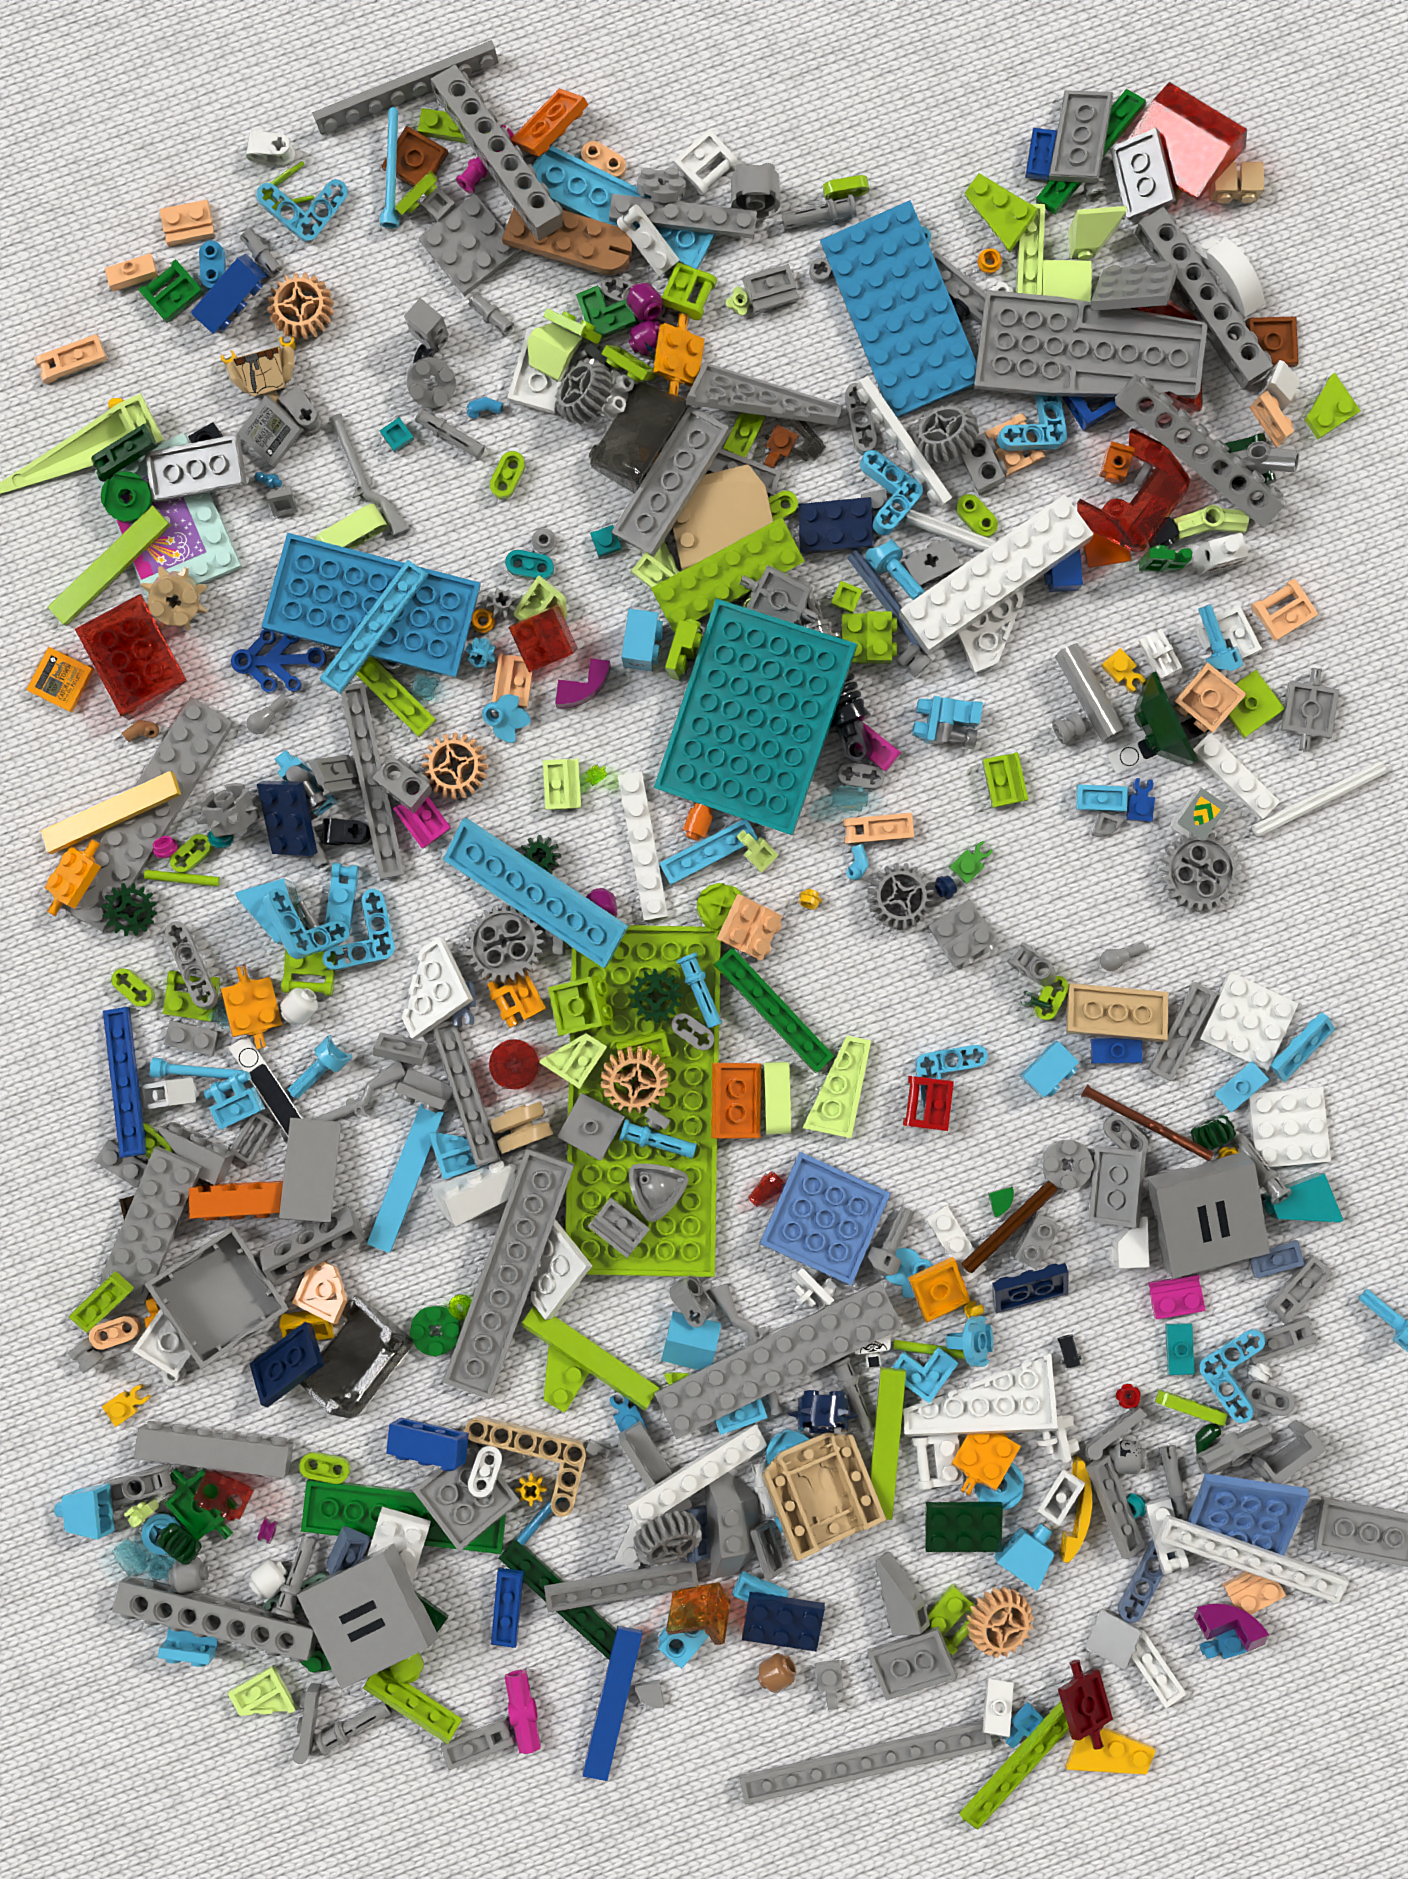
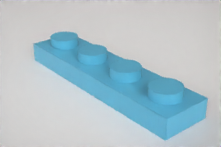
M743 819L660 862L659 864L670 885L746 847L736 837L742 830L747 834L749 833L757 841L758 838L749 821Z

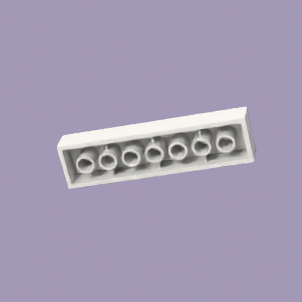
M1064 494L900 609L899 616L925 653L929 655L1088 544L1094 534Z

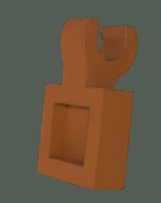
M776 424L766 444V448L771 450V452L768 454L764 465L775 469L781 456L788 459L799 435Z

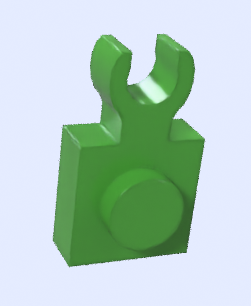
M984 841L976 845L973 854L968 849L965 850L949 867L965 884H968L985 867L980 860L987 858L992 853V849L987 854L980 852V846L985 843Z

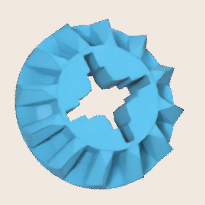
M157 1513L150 1517L142 1528V1541L145 1547L154 1554H168L160 1548L155 1540L160 1533L158 1528L162 1530L169 1523H176L180 1526L178 1518L170 1516L169 1513Z

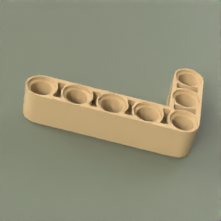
M475 1416L467 1423L465 1432L469 1433L468 1439L473 1442L561 1463L551 1501V1509L559 1517H565L572 1512L587 1455L585 1451L586 1445L582 1441L484 1416ZM475 1422L481 1423L484 1427V1433L481 1435L474 1434L471 1430V1425ZM497 1429H505L509 1435L508 1439L505 1441L498 1440L495 1435ZM522 1435H530L533 1439V1445L530 1447L522 1446L520 1443ZM546 1441H554L558 1446V1450L554 1453L547 1452L544 1448ZM571 1447H579L582 1451V1456L578 1459L571 1458L568 1453ZM565 1472H572L576 1477V1481L572 1484H566L562 1479V1475ZM560 1497H565L569 1500L570 1506L566 1509H561L557 1506L556 1500Z

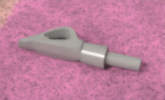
M303 900L298 902L305 915L303 919L308 927L312 929L320 926L314 914L309 912ZM314 934V940L319 945H322L321 937Z

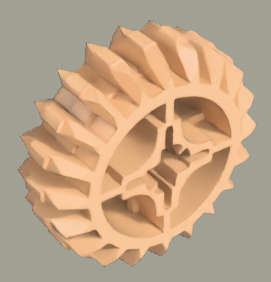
M294 272L293 279L285 275L284 279L286 282L277 281L276 284L279 288H271L273 297H268L270 306L267 308L269 314H271L270 319L272 323L276 324L277 330L283 331L287 337L292 334L296 340L299 339L301 334L306 340H308V334L310 333L317 337L316 330L318 329L325 332L323 324H331L328 316L334 315L333 308H331L334 306V301L330 298L332 295L330 290L325 289V283L323 281L318 282L317 277L314 275L309 279L308 274L305 272L301 278L298 273ZM303 291L312 292L315 295H317L318 298H313L312 296H305L303 294ZM301 300H302L303 304H302L301 313H300L299 309H300ZM283 315L296 316L299 322L288 320Z
M456 732L453 733L452 740H450L447 734H444V742L442 743L438 738H435L434 741L438 746L434 748L432 745H428L427 748L432 753L431 755L424 753L423 757L429 760V762L421 763L422 768L429 769L422 774L430 778V786L435 785L433 791L437 794L443 789L442 797L447 798L451 792L453 800L457 799L458 792H460L462 798H466L465 790L467 789L472 794H475L476 792L472 786L476 784L481 788L483 784L478 778H487V775L481 772V770L489 769L488 764L481 763L487 759L486 754L479 755L483 751V747L481 745L475 747L477 741L474 738L467 743L468 736L466 734H463L459 740L458 733ZM454 747L468 750L472 753L473 757H457ZM446 751V761L436 768L439 756ZM452 757L458 764L461 762V765L457 766L458 775L453 771L452 768L449 770V768L453 766ZM471 765H474L472 775L464 782V771L470 768ZM437 775H453L457 785L445 784L439 780Z
M629 1046L627 1047L628 1053L624 1054L623 1050L619 1049L618 1058L611 1055L609 1057L611 1063H604L606 1071L601 1072V1078L604 1079L601 1082V1088L605 1089L604 1096L610 1097L611 1105L618 1102V1109L622 1110L624 1106H627V1112L629 1113L632 1112L633 1107H637L638 1113H641L642 1106L648 1109L651 1107L650 1102L658 1104L660 1102L658 1096H665L663 1088L668 1087V1081L665 1080L668 1078V1072L664 1070L666 1068L665 1063L659 1062L660 1056L658 1054L651 1057L652 1051L650 1049L642 1053V1047L638 1046L637 1052H633L632 1047ZM632 1064L628 1070H620L622 1067ZM641 1064L650 1068L655 1077H650L649 1074L643 1073L641 1071ZM637 1071L638 1079L637 1082H634V1086L632 1088L631 1080L632 1077H635ZM614 1082L627 1087L628 1095L621 1092ZM649 1089L647 1092L637 1095L640 1090Z
M1003 1586L1000 1590L993 1587L991 1594L984 1591L982 1599L976 1597L978 1603L976 1606H970L973 1613L967 1615L970 1622L966 1625L969 1631V1638L973 1641L974 1646L984 1654L992 1655L996 1658L1000 1655L1007 1657L1009 1651L1016 1653L1018 1645L1024 1647L1022 1641L1024 1638H1030L1027 1632L1034 1629L1030 1623L1034 1620L1031 1613L1032 1609L1027 1603L1026 1598L1016 1590ZM987 1628H988V1631L990 1632V1633H989V1637H987V1633H986Z

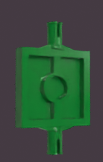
M203 1468L195 1476L187 1480L178 1469H175L170 1476L178 1488L174 1495L164 1504L197 1540H200L206 1533L215 1529L226 1540L234 1532L223 1521L228 1513L238 1504L206 1468Z

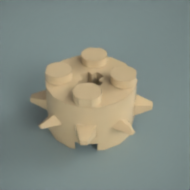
M160 566L158 567L159 576L153 584H141V587L149 593L148 603L142 608V611L151 613L157 620L161 621L160 628L163 630L168 625L183 626L186 630H190V620L193 619L196 613L207 614L208 610L200 604V594L207 589L206 584H195L193 578L189 576V568L184 567L181 572L171 571L169 573L164 567ZM174 594L179 596V601L172 602L170 599Z

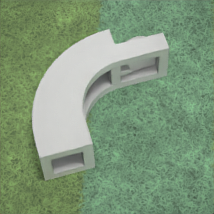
M1211 237L1194 249L1195 252L1201 255L1203 264L1210 267L1222 280L1235 311L1240 312L1246 317L1265 304L1263 290L1254 268L1243 252L1227 238L1219 241Z

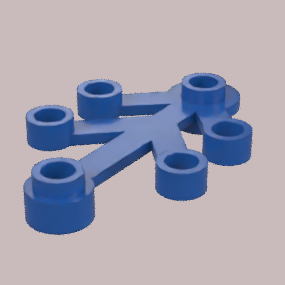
M262 630L260 637L247 650L240 649L232 655L231 665L240 674L249 673L261 684V688L266 693L275 692L277 690V683L274 679L266 677L256 666H267L285 683L289 691L298 692L302 687L301 681L297 677L291 676L280 665L309 664L312 668L319 669L326 664L327 656L322 649L317 647L309 649L306 654L281 655L291 644H296L300 640L299 638L289 640L287 635H284L266 655L256 656L265 645H272L276 641L274 632ZM271 633V635H272L271 639L268 640V641H265V640H264L265 634ZM320 655L321 661L314 663V657ZM243 658L248 659V663L245 666L240 665V661ZM296 680L297 686L290 688V682ZM272 681L273 687L266 689L265 684Z

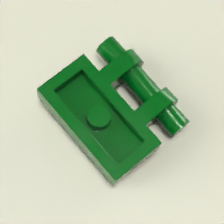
M1153 546L1139 560V571L1163 572L1164 570H1181L1191 561L1192 550L1184 548L1175 553V550L1168 549L1167 546Z

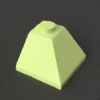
M1126 206L1077 210L1068 229L1070 258L1086 261L1095 257L1116 233L1127 211Z

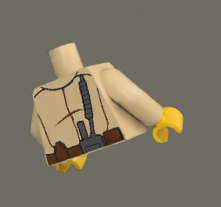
M283 336L280 337L281 346L241 357H237L231 350L232 357L229 360H226L224 355L220 356L226 365L231 382L247 394L250 393L251 396L262 394L263 398L265 395L270 396L278 405H281L277 390L287 387L286 383L291 381L295 366L294 350L296 344L293 336H291V342L287 344L284 343Z

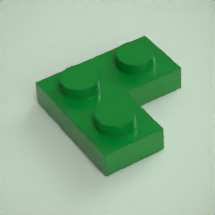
M598 285L576 294L584 320L595 326L593 331L602 335L601 339L638 324L636 316L627 306V298L607 307L601 288Z

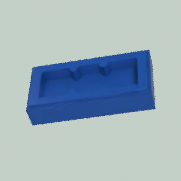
M1033 128L1025 178L1049 181L1057 136L1056 130Z
M1122 1038L1090 1039L1091 1063H1142V1040Z

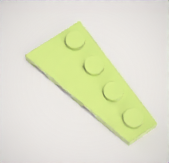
M852 1036L845 1037L802 1128L852 1138L871 1040Z

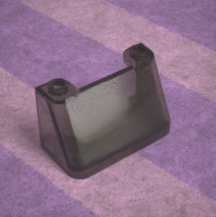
M644 382L634 383L633 389L628 392L629 398L626 401L624 412L618 413L599 445H594L589 453L591 468L634 494L689 406L691 407V405H686L685 399Z
M356 1295L347 1301L343 1311V1316L348 1321L321 1354L324 1366L300 1383L328 1414L344 1418H354L363 1411L413 1344V1339L405 1331L363 1298Z

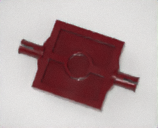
M1072 1660L1069 1664L1073 1673V1679L1058 1688L1072 1740L1077 1741L1090 1735L1093 1749L1099 1750L1104 1747L1100 1731L1105 1724L1113 1720L1100 1670L1091 1669L1083 1674L1080 1660Z

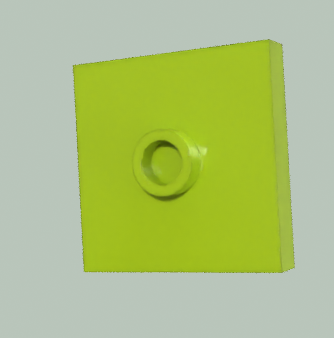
M1254 670L1235 684L1246 695L1227 717L1242 738H1245L1285 708L1258 671Z

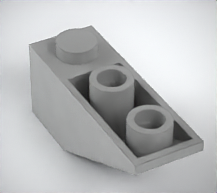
M170 1122L159 1127L158 1131L178 1156L203 1166L199 1178L213 1185L226 1179L235 1153L230 1152L226 1145L208 1141L205 1135L189 1132L184 1129L185 1127L177 1122Z
M885 1552L876 1559V1573L880 1578L881 1596L886 1605L887 1622L891 1627L892 1635H920L930 1626L925 1601L891 1553Z

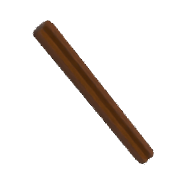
M1046 1182L962 1262L963 1268L967 1272L973 1273L1057 1193L1058 1189L1052 1182Z

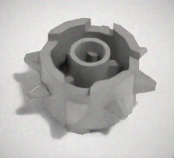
M231 783L224 785L226 789L216 794L213 790L210 791L200 801L203 815L196 822L197 824H208L215 837L231 834L234 837H239L245 834L247 827L260 817L254 804L260 798L259 793H249L242 783Z

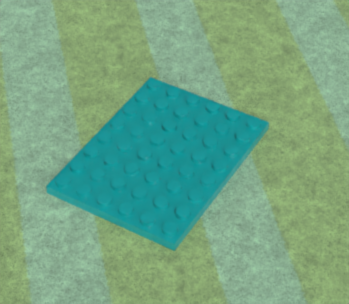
M716 599L654 788L793 835L858 644Z

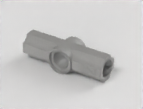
M1258 1424L1239 1434L1232 1432L1225 1435L1217 1445L1198 1453L1196 1460L1204 1474H1214L1230 1465L1238 1467L1244 1464L1252 1454L1271 1446L1273 1439L1268 1428L1265 1425Z

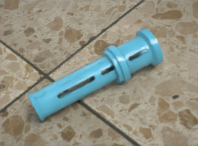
M695 952L676 960V962L682 967L686 977L685 983L690 985L707 1028H711L722 1023V1020L718 1015L704 981L706 974L701 971L696 959L698 955Z
M627 1119L624 1121L619 1141L622 1142L623 1140L638 1143L639 1147L642 1148L649 1145L689 1157L690 1159L693 1158L696 1143L651 1131L649 1126L635 1125L629 1123Z

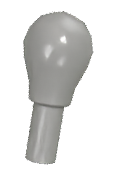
M281 695L269 707L251 714L247 719L249 731L253 734L266 732L275 718V714L288 701Z
M1139 943L1127 949L1106 950L1100 957L1101 967L1107 971H1115L1125 962L1129 961L1131 957L1145 952L1146 947L1144 943Z

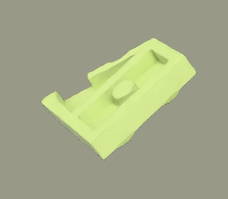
M665 540L654 557L645 553L631 569V573L649 588L679 573Z
M585 1033L552 1054L542 1058L539 1063L580 1089L607 1046Z
M275 1665L232 1688L227 1693L239 1716L253 1715L254 1713L262 1715L272 1714L278 1711L293 1713L298 1708Z

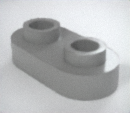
M1111 1115L1104 1121V1133L1120 1149L1147 1152V1138L1125 1117ZM1113 1123L1119 1124L1117 1132L1112 1130ZM1132 1140H1136L1138 1143L1135 1149L1130 1147Z
M1251 1381L1243 1389L1255 1408L1279 1416H1286L1294 1409L1295 1401L1293 1396L1283 1389L1259 1381ZM1258 1389L1259 1395L1253 1398L1252 1392ZM1282 1397V1404L1277 1406V1398Z

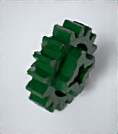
M132 882L130 888H127L125 883H122L121 890H118L116 887L112 888L113 896L105 895L109 903H103L102 908L108 909V912L103 913L102 917L110 918L106 925L109 927L114 924L116 926L115 933L122 929L124 930V936H128L129 931H133L134 935L138 936V929L141 928L146 932L148 930L146 923L154 924V920L150 917L158 913V911L152 910V907L157 905V901L149 900L153 893L145 894V886H141L138 890L135 889V882ZM130 893L139 895L144 901H136L131 897ZM121 895L122 902L120 906L112 908L114 901ZM127 903H130L132 907H138L134 910L133 915L122 911L126 908ZM147 910L145 918L138 923L137 917L140 912ZM122 917L128 921L129 925L118 922L116 918Z
M653 969V975H649L647 971H644L645 978L636 977L638 985L630 986L635 991L634 994L628 995L630 999H635V1003L631 1005V1008L638 1007L639 1010L636 1015L639 1017L645 1014L646 1022L649 1021L650 1017H654L655 1023H658L659 1017H663L665 1021H668L667 1014L671 1013L675 1016L676 1012L673 1008L675 1006L681 1007V1004L677 1002V998L683 997V994L676 991L681 985H674L672 983L675 979L674 975L669 979L666 978L667 971L665 970L661 975H658L657 969ZM651 980V986L648 990L640 992L641 987ZM660 980L666 982L672 991H665L661 988ZM654 989H658L660 994L668 995L667 997L659 998L658 1003H654L653 999L649 997H644L653 994ZM667 1000H672L670 1006L661 1012V1005ZM640 1001H647L651 1005L652 1012L645 1010Z

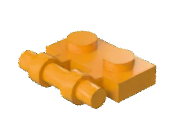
M527 970L525 971L526 979L518 975L517 983L508 978L507 984L501 988L492 981L487 984L491 992L489 996L492 1001L495 1000L501 1011L499 1015L502 1021H506L509 1028L518 1024L514 1017L515 1014L520 1012L523 1019L526 1020L547 1009ZM509 992L516 1004L511 1008L504 998V995Z

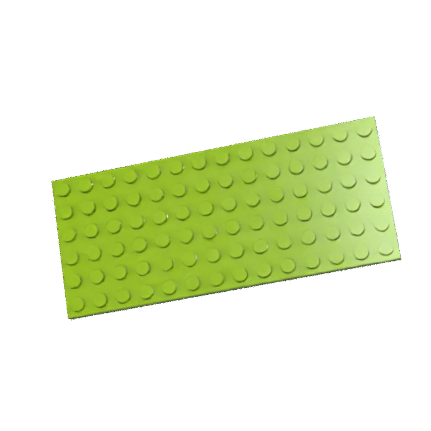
M628 925L629 927L608 966L602 968L572 947L571 982L592 976H600L601 980H604L607 985V994L604 996L606 1005L609 1004L612 1008L613 1017L610 1019L611 1025L570 1034V1042L587 1033L607 1046V1048L580 1089L569 1082L568 1116L580 1094L584 1093L624 1115L625 1118L601 1161L567 1143V1161L575 1165L566 1188V1233L592 1264L586 1275H692L695 1277H715L717 1138H711L712 1063H719V1024L708 1028L714 1036L713 1045L707 1050H699L673 1031L672 1020L675 1017L674 1015L668 1013V1021H665L663 1017H659L658 1023H655L654 1017H650L649 1021L646 1022L645 1014L639 1017L636 1015L639 1010L638 1007L631 1008V1005L635 1003V999H630L628 995L635 993L630 986L638 985L636 977L645 978L644 971H647L649 975H653V969H657L658 975H661L665 970L667 971L666 978L669 979L674 975L675 979L672 983L674 985H681L676 990L677 993L683 994V997L677 998V1002L681 1004V1007L675 1006L673 1008L676 1015L681 1013L687 1014L707 1028L690 985L685 983V974L681 965L677 964L676 960L697 952L698 956L696 959L701 971L706 974L704 981L719 1015L720 971L713 964L720 959L721 941L717 940L720 931L700 926ZM651 980L641 987L640 992L648 990L651 986ZM660 980L661 988L665 991H672L666 982ZM654 989L653 994L644 997H649L653 999L654 1003H658L659 998L667 997L668 995L660 994L658 989ZM667 1000L661 1005V1012L670 1006L672 1000ZM640 1001L645 1010L652 1012L651 1005L647 1001ZM687 1018L676 1021L678 1024L677 1030L680 1032L685 1029L691 1033L693 1029L687 1025L689 1021ZM664 1030L674 1066L664 1069L668 1072V1078L665 1079L668 1081V1087L663 1088L665 1096H658L660 1101L658 1104L650 1103L652 1108L671 1121L665 1129L660 1127L657 1130L646 1123L648 1118L644 1114L648 1109L645 1106H642L641 1113H638L637 1107H633L632 1112L629 1113L627 1112V1106L619 1110L618 1102L613 1105L610 1104V1097H605V1089L601 1088V1082L604 1080L601 1078V1072L606 1071L604 1063H611L609 1058L611 1055L619 1057L616 1043ZM696 1031L693 1033L699 1040L697 1043L699 1046L710 1043L707 1039L708 1033L705 1032L703 1035ZM653 1072L647 1073L650 1077H655ZM637 1076L632 1077V1088L634 1086V1082H637ZM614 1082L621 1092L628 1095L627 1087ZM642 1089L637 1095L643 1094L649 1089ZM625 1119L629 1120V1123L642 1127L647 1125L651 1128V1131L696 1143L693 1158L690 1159L689 1157L649 1145L642 1148L639 1147L638 1143L628 1140L619 1141ZM632 1165H662L680 1170L688 1176L687 1186L677 1203L657 1221H648L642 1215L634 1200L629 1181V1169ZM610 1197L650 1228L627 1258L588 1227Z

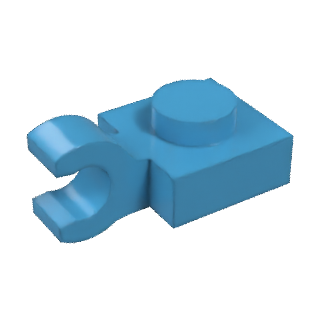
M1234 1629L1216 1636L1215 1640L1199 1644L1202 1655H1205L1207 1659L1216 1657L1219 1653L1223 1659H1227L1247 1652Z
M1027 1702L1011 1719L1013 1724L1010 1725L1011 1736L1010 1738L1003 1737L1007 1740L1006 1743L1011 1748H1015L1024 1735L1028 1737L1044 1720L1043 1715Z

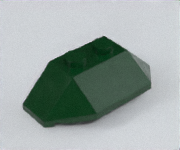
M1155 671L1145 678L1146 681L1143 683L1134 709L1136 713L1134 714L1135 721L1140 728H1143L1146 734L1145 742L1150 750L1153 749L1154 753L1158 756L1189 766L1197 762L1198 758Z

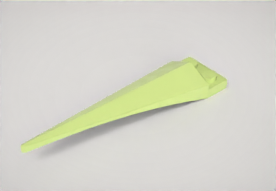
M140 393L118 403L72 436L1 481L0 494L92 467L91 457L144 423L150 427L157 444L165 441L143 395Z

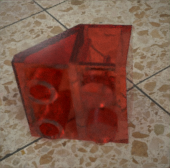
M558 603L508 627L529 672L570 656L578 649Z

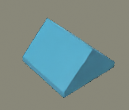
M673 1311L661 1361L697 1370L712 1364L721 1323L706 1319V1322L697 1328L689 1325L682 1313Z

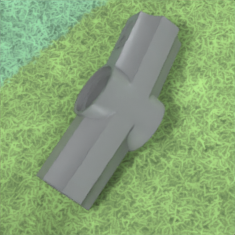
M1256 441L1250 444L1247 450L1230 453L1233 457L1239 455L1247 463L1246 468L1251 472L1256 470L1260 474H1264L1269 470L1295 472L1298 467L1299 450L1270 448L1263 441ZM1220 461L1221 469L1226 466V462Z

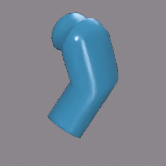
M481 397L468 403L467 415L470 418L477 419L480 416V412L484 410L500 415L503 403L487 397Z

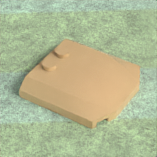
M748 464L704 475L673 525L682 571L773 522L767 488Z
M834 1433L817 1435L779 1452L761 1474L795 1561L815 1554L820 1549L861 1530H867L886 1521L853 1435Z

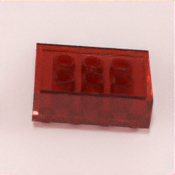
M1169 82L1153 99L1129 137L1130 139L1153 128H1157L1172 185L1198 201L1246 148L1247 128Z
M141 594L75 628L120 716L127 720H131L150 710L187 682L182 669Z

